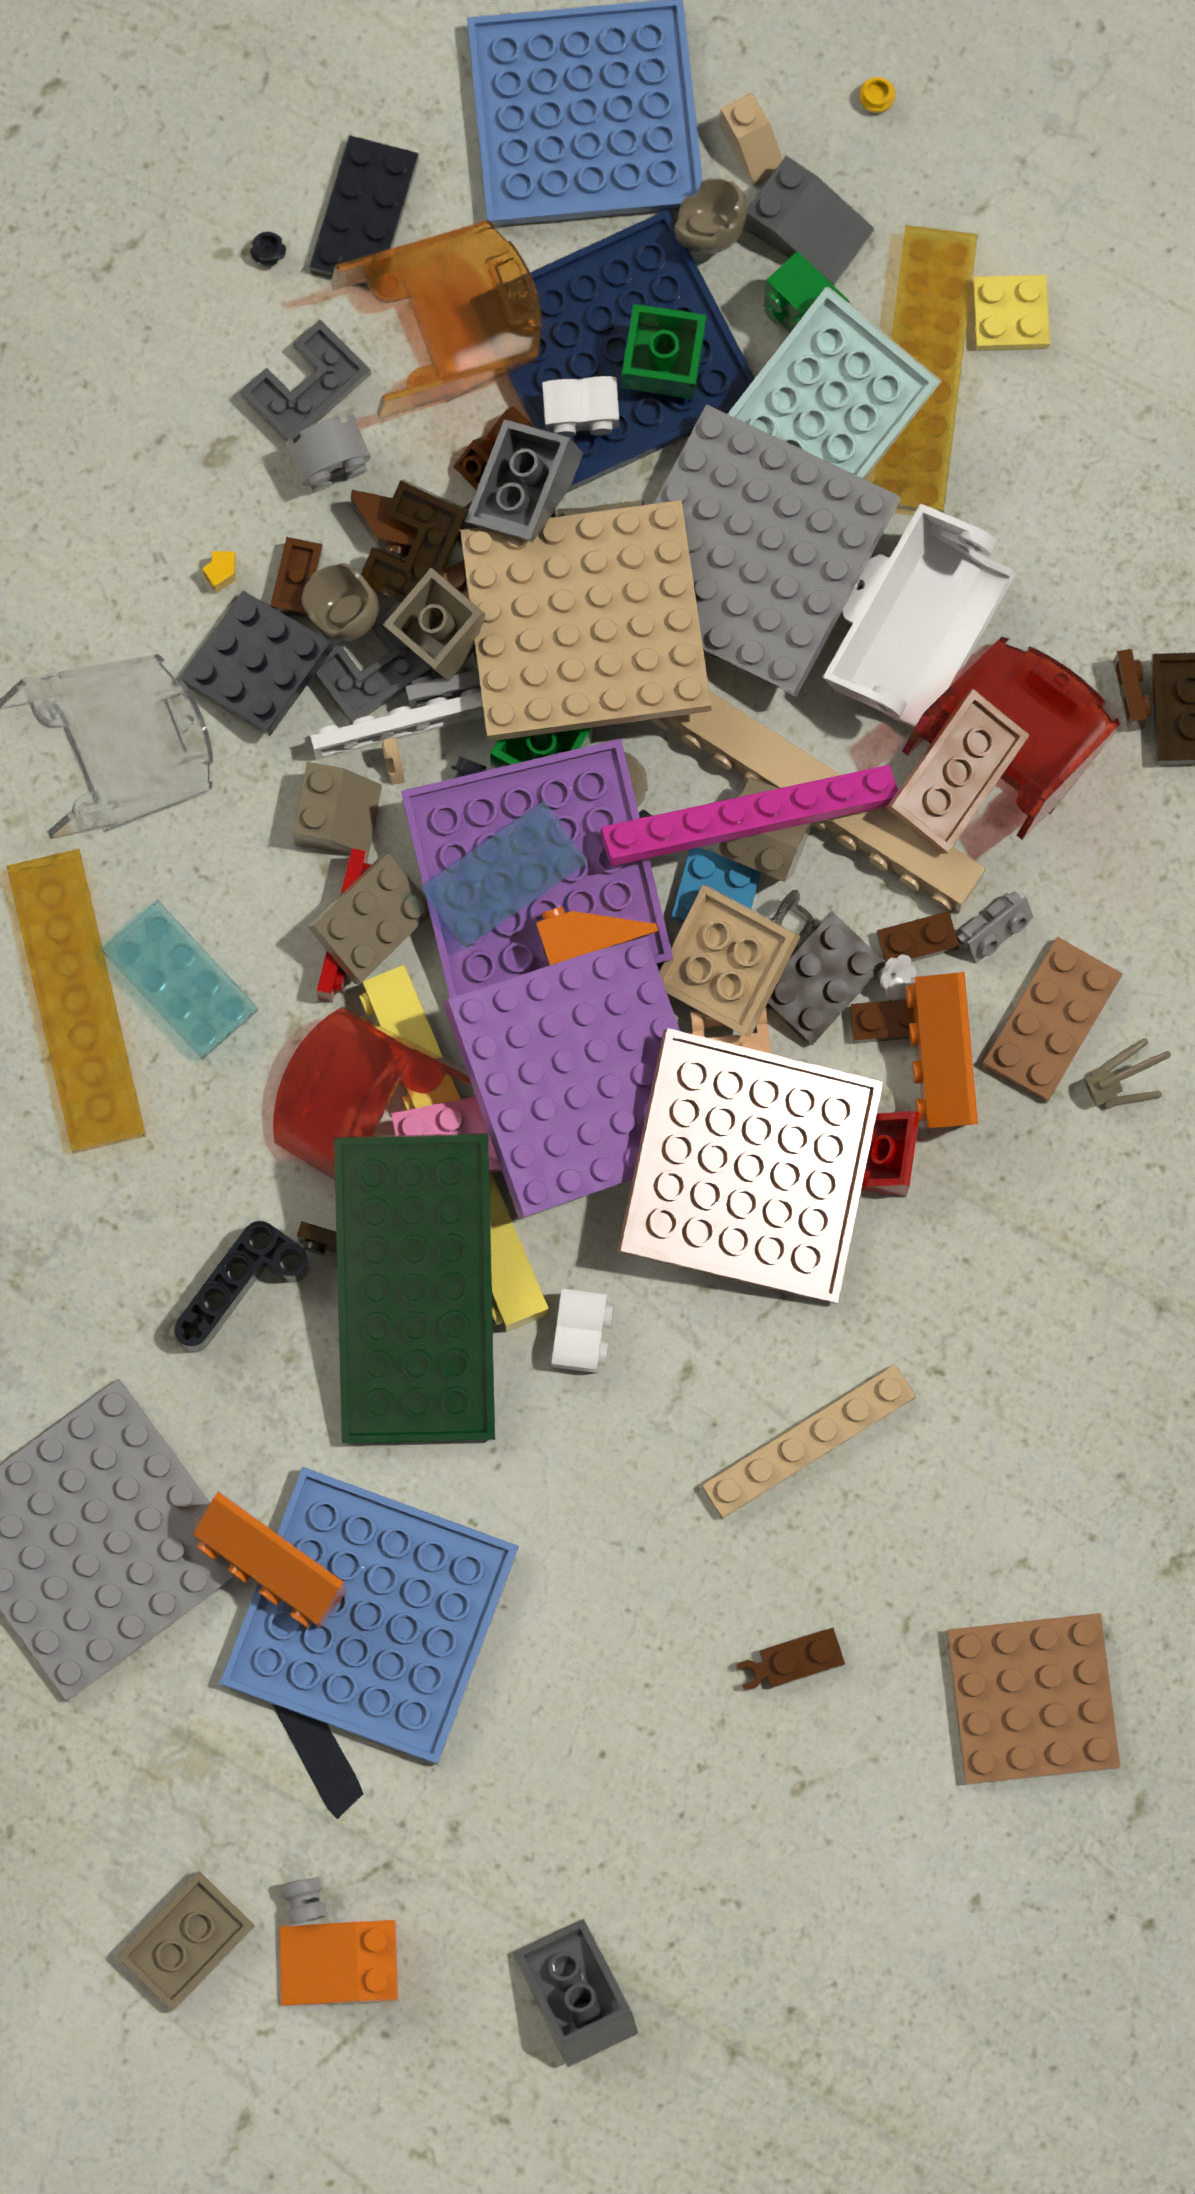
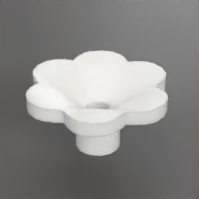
M903 954L898 958H890L886 965L878 972L880 986L885 989L886 998L892 1001L897 1000L899 997L905 998V986L911 985V978L916 977V969L911 966V958Z

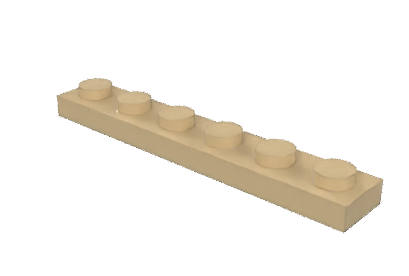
M895 1364L702 1485V1489L720 1517L724 1519L914 1400L916 1395Z

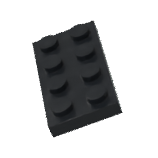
M349 135L310 262L309 270L311 273L380 291L419 162V153Z

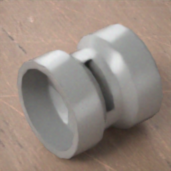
M319 1877L281 1886L283 1896L289 1901L290 1905L288 1912L290 1925L301 1924L328 1916L326 1905L320 1901L319 1892L321 1891Z

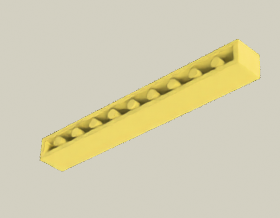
M405 965L362 981L365 993L359 995L366 1015L374 1014L379 1027L374 1028L373 1031L380 1049L388 1048L393 1061L387 1063L395 1084L402 1082L407 1095L401 1098L405 1109L410 1110L460 1100V1096ZM489 1173L492 1298L494 1301L492 1302V1317L496 1325L503 1323L506 1332H509L548 1316L549 1308L492 1173Z

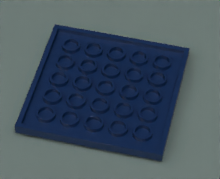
M668 209L470 299L471 306L528 419L535 428L546 431L542 382L559 379L580 380L601 376L616 377L620 428L612 429L613 432L607 435H592L590 431L582 430L576 432L575 436L570 437L583 452V456L571 487L567 492L690 436L706 404L728 414L755 379L691 253L676 240L674 232L675 223ZM633 304L706 315V329L694 399L622 389V370Z

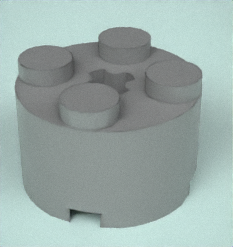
M347 415L348 422L341 423L338 417L319 422L300 431L301 439L296 443L293 442L292 437L286 441V446L302 485L310 486L312 492L329 488L333 485L331 479L343 474L346 475L347 479H350L367 471L365 464L371 457L353 415Z

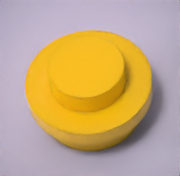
M873 77L866 80L859 91L861 105L873 113L887 111L895 101L894 86L882 77Z

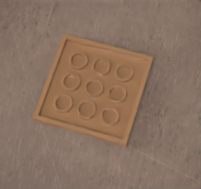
M1101 1613L947 1630L965 1785L1120 1768Z

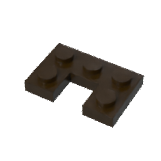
M404 479L400 480L386 514L418 529L416 538L406 561L376 547L371 548L361 575L373 590L402 603L430 568L434 569L441 576L443 575L469 510Z

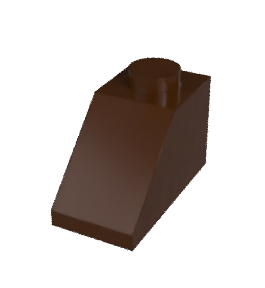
M352 490L350 496L352 509L377 547L397 558L405 559L410 552L418 529L386 514L392 498Z

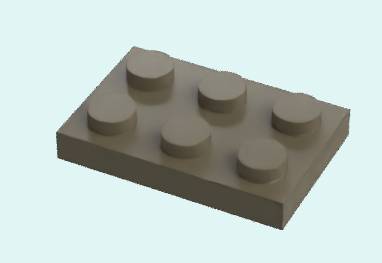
M386 853L382 854L308 926V929L353 983L358 984L366 979L430 915L425 896L392 856Z
M198 1871L116 1957L174 2012L251 1932L255 1925Z

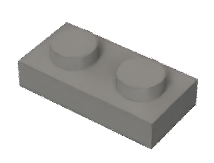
M468 668L459 669L450 681L445 677L434 680L433 677L428 676L418 678L412 681V685L405 686L410 709L423 707L427 701L434 698L444 697L446 700L461 697V694L469 689L481 688L479 671H470Z

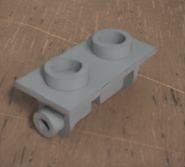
M1015 891L1010 895L1005 893L986 909L987 914L992 918L990 922L979 914L960 929L961 934L957 936L958 942L965 949L969 947L975 963L985 956L993 954L1000 944L1014 933L1021 932L1033 919L1026 897L1021 898Z

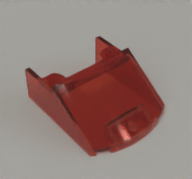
M1001 637L922 714L902 752L909 756L924 740L931 744L966 692L974 689L1030 735L1000 778L1018 791L1015 796L1016 804L1027 815L1026 820L1016 835L1023 840L1047 814H1052L1109 742L1121 723L1118 718L1112 721L1107 712L1102 708L1105 700L1071 669L1031 646L1028 647L1027 651L1007 645L1009 638Z
M340 1007L320 1021L308 1033L294 1052L285 1069L274 1106V1143L335 1180L334 1137L373 1136L398 1084L417 1093H431L442 1083L445 1074H448L472 1086L467 1070L344 1007Z

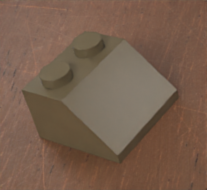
M430 568L383 625L434 670L450 681L474 652V639L479 636L485 613L434 569Z
M307 762L293 829L295 845L351 854V850L354 848L367 851V857H369L382 784L345 768Z
M750 777L740 797L779 788ZM813 822L720 842L716 854L785 882L795 871Z

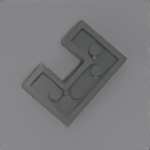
M318 320L293 343L294 349L316 370L300 386L291 392L266 367L240 391L241 397L285 441L292 437L293 442L296 443L301 438L300 431L317 424L371 375V369L321 320Z
M401 602L378 616L372 626V630L389 651L387 655L360 672L339 643L334 646L331 653L315 673L319 682L351 725H353L354 720L370 715L405 691V686L412 685V681L425 677L434 671L429 664L383 625Z

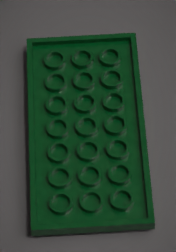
M488 1133L334 1137L342 1443L495 1440Z

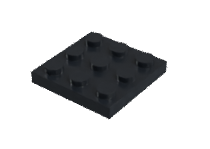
M242 591L179 679L186 687L271 736L331 653L334 646L326 638L249 593Z

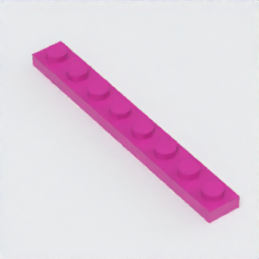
M890 765L602 826L600 835L610 866L886 807L897 793L898 788Z

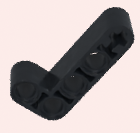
M265 1221L250 1223L178 1318L174 1332L179 1345L188 1352L204 1350L265 1268L286 1282L295 1283L301 1281L309 1271L306 1251L301 1245ZM257 1233H266L271 1237V1241L266 1248L256 1249L250 1245L252 1237ZM290 1254L299 1256L302 1259L300 1267L294 1271L283 1269L281 1262L285 1256ZM233 1264H245L248 1267L247 1275L240 1280L230 1278L228 1270ZM215 1293L221 1294L226 1298L224 1306L216 1311L210 1310L205 1306L207 1298ZM199 1310L212 1323L208 1324L204 1319L198 1328L201 1336L199 1338L192 1336L187 1340L185 1329L187 1327L194 1329L201 1321L197 1314Z

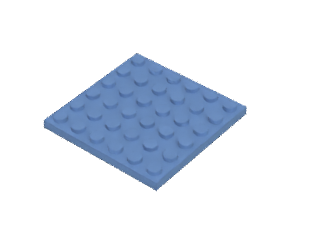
M655 0L467 17L487 226L663 211L667 209L674 210L680 209L685 197H691L698 192L703 179L683 0Z
M302 1467L277 1534L343 1581L347 1593L320 1629L314 1624H311L307 1629L290 1616V1613L293 1611L292 1608L282 1601L276 1606L260 1595L258 1592L262 1587L257 1584L220 1685L438 1765L519 1546Z

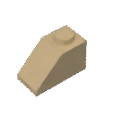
M751 93L720 108L719 126L754 186L770 178L783 158L770 122L754 94Z

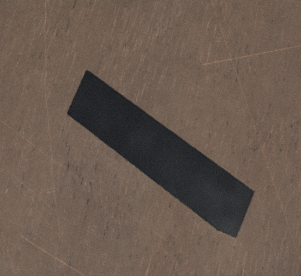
M272 1704L325 1806L338 1819L364 1793L356 1774L329 1726Z

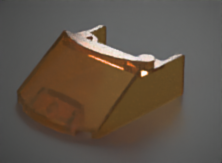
M489 220L335 266L330 282L333 290L367 281L371 293L381 302L394 303L408 298L431 364L412 371L408 376L406 388L384 394L381 397L376 411L379 419L441 400L449 402L536 360L539 352L542 319L534 281L516 247L511 241H507Z

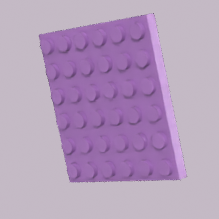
M621 739L401 791L450 998L550 966L536 922L543 920L541 913L563 906L565 913L577 911L655 923L658 931L646 935L656 963L673 959L650 859L646 858L610 866L600 835L602 826L640 819Z
M646 935L443 1001L519 1219L632 1180L663 1031L667 1028L680 1031Z

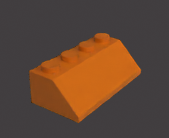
M965 972L912 977L911 985L905 986L907 1008H913L915 1023H909V1040L911 1046L917 1045L918 1061H912V1075L914 1084L920 1083L921 1098L915 1099L916 1112L920 1113L919 1121H923L924 1128L978 1124Z
M217 1492L193 1533L195 1539L199 1541L196 1546L198 1550L214 1561L219 1555L231 1564L227 1570L244 1583L250 1578L262 1587L258 1592L260 1595L276 1606L282 1601L292 1608L293 1611L290 1613V1616L307 1629L311 1624L320 1629L347 1593L343 1581L220 1492Z

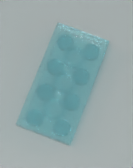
M544 800L421 886V889L463 949H465L588 862Z
M158 899L101 948L109 960L202 1060L259 1011L252 1000Z

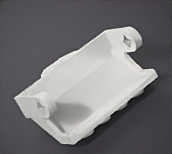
M920 503L891 557L880 554L870 558L842 610L844 619L852 624L823 678L835 691L871 706L899 723L927 734L1016 575L1011 568L983 556H991L998 541L992 535L974 525Z

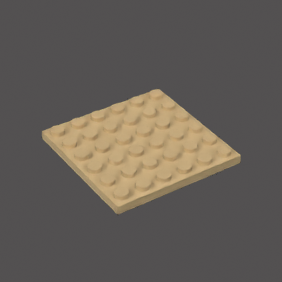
M682 500L549 518L533 543L480 527L460 530L469 600L485 613L479 636L474 640L488 741L712 711Z

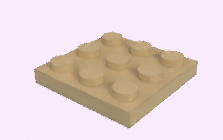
M702 885L671 948L673 959L665 961L659 973L666 993L740 1034L751 1037L801 936L712 887Z

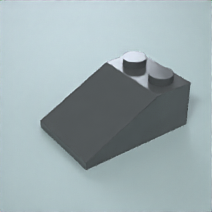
M788 156L784 157L747 208L744 225L745 230L788 258L798 251L833 285L837 283L875 229L817 175Z
M504 419L465 522L469 525L533 543L571 487L583 452L570 437Z
M584 1919L514 1952L517 1963L567 2067L639 2034L633 2013Z

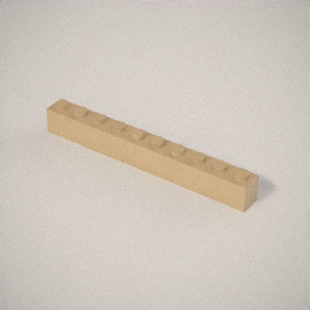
M710 690L712 711L650 719L664 730L668 731L671 728L681 734V740L695 750L702 748L712 754L713 761L720 767L729 771L732 768L744 775L743 779L746 783L750 777H753L777 788H783L840 775ZM886 807L821 820L812 824L813 827L821 831L827 828L836 834L839 843L852 851L858 848L869 856L868 860L877 868L883 871H887L889 868L900 875L899 880L908 888L914 891L921 889L931 895V901L945 911H950L951 909L957 913L961 911L982 880L986 869L954 847L951 848L949 853L942 854L886 809Z

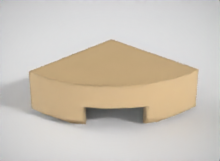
M396 738L385 739L381 745L389 781L392 785L403 783L405 779Z

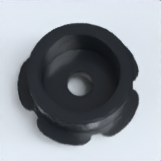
M265 231L259 233L252 240L253 247L250 249V254L255 262H261L265 267H272L278 263V260H282L285 257L286 246L282 244V238L278 234ZM266 247L272 249L270 252H265Z
M459 756L456 766L451 765V769L457 771L455 778L483 772L487 768Z

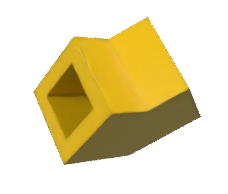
M212 551L211 563L202 568L203 576L216 593L236 580L235 552Z

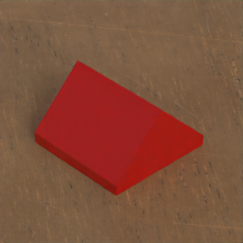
M906 1111L876 1114L861 1191L902 1197L907 1196L910 1187L919 1112Z

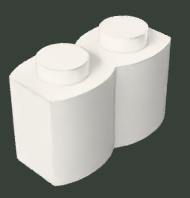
M601 376L580 380L559 379L542 382L546 431L566 437H573L576 435V432L582 430L590 431L592 435H607L613 432L612 429L620 428L616 377Z
M562 1288L552 1367L597 1373L598 1364L606 1365L609 1342L601 1340L603 1326L611 1327L614 1307L613 1304H606L607 1294Z

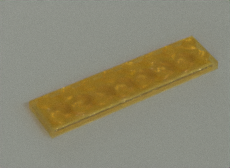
M905 225L891 339L942 382L875 466L873 483L897 494L901 498L896 509L916 511L921 503L944 513L978 234Z
M80 849L6 865L72 1153L146 1137Z

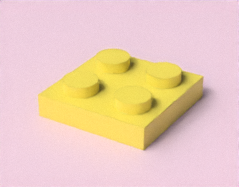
M1046 275L973 277L976 351L1049 349L1050 334Z

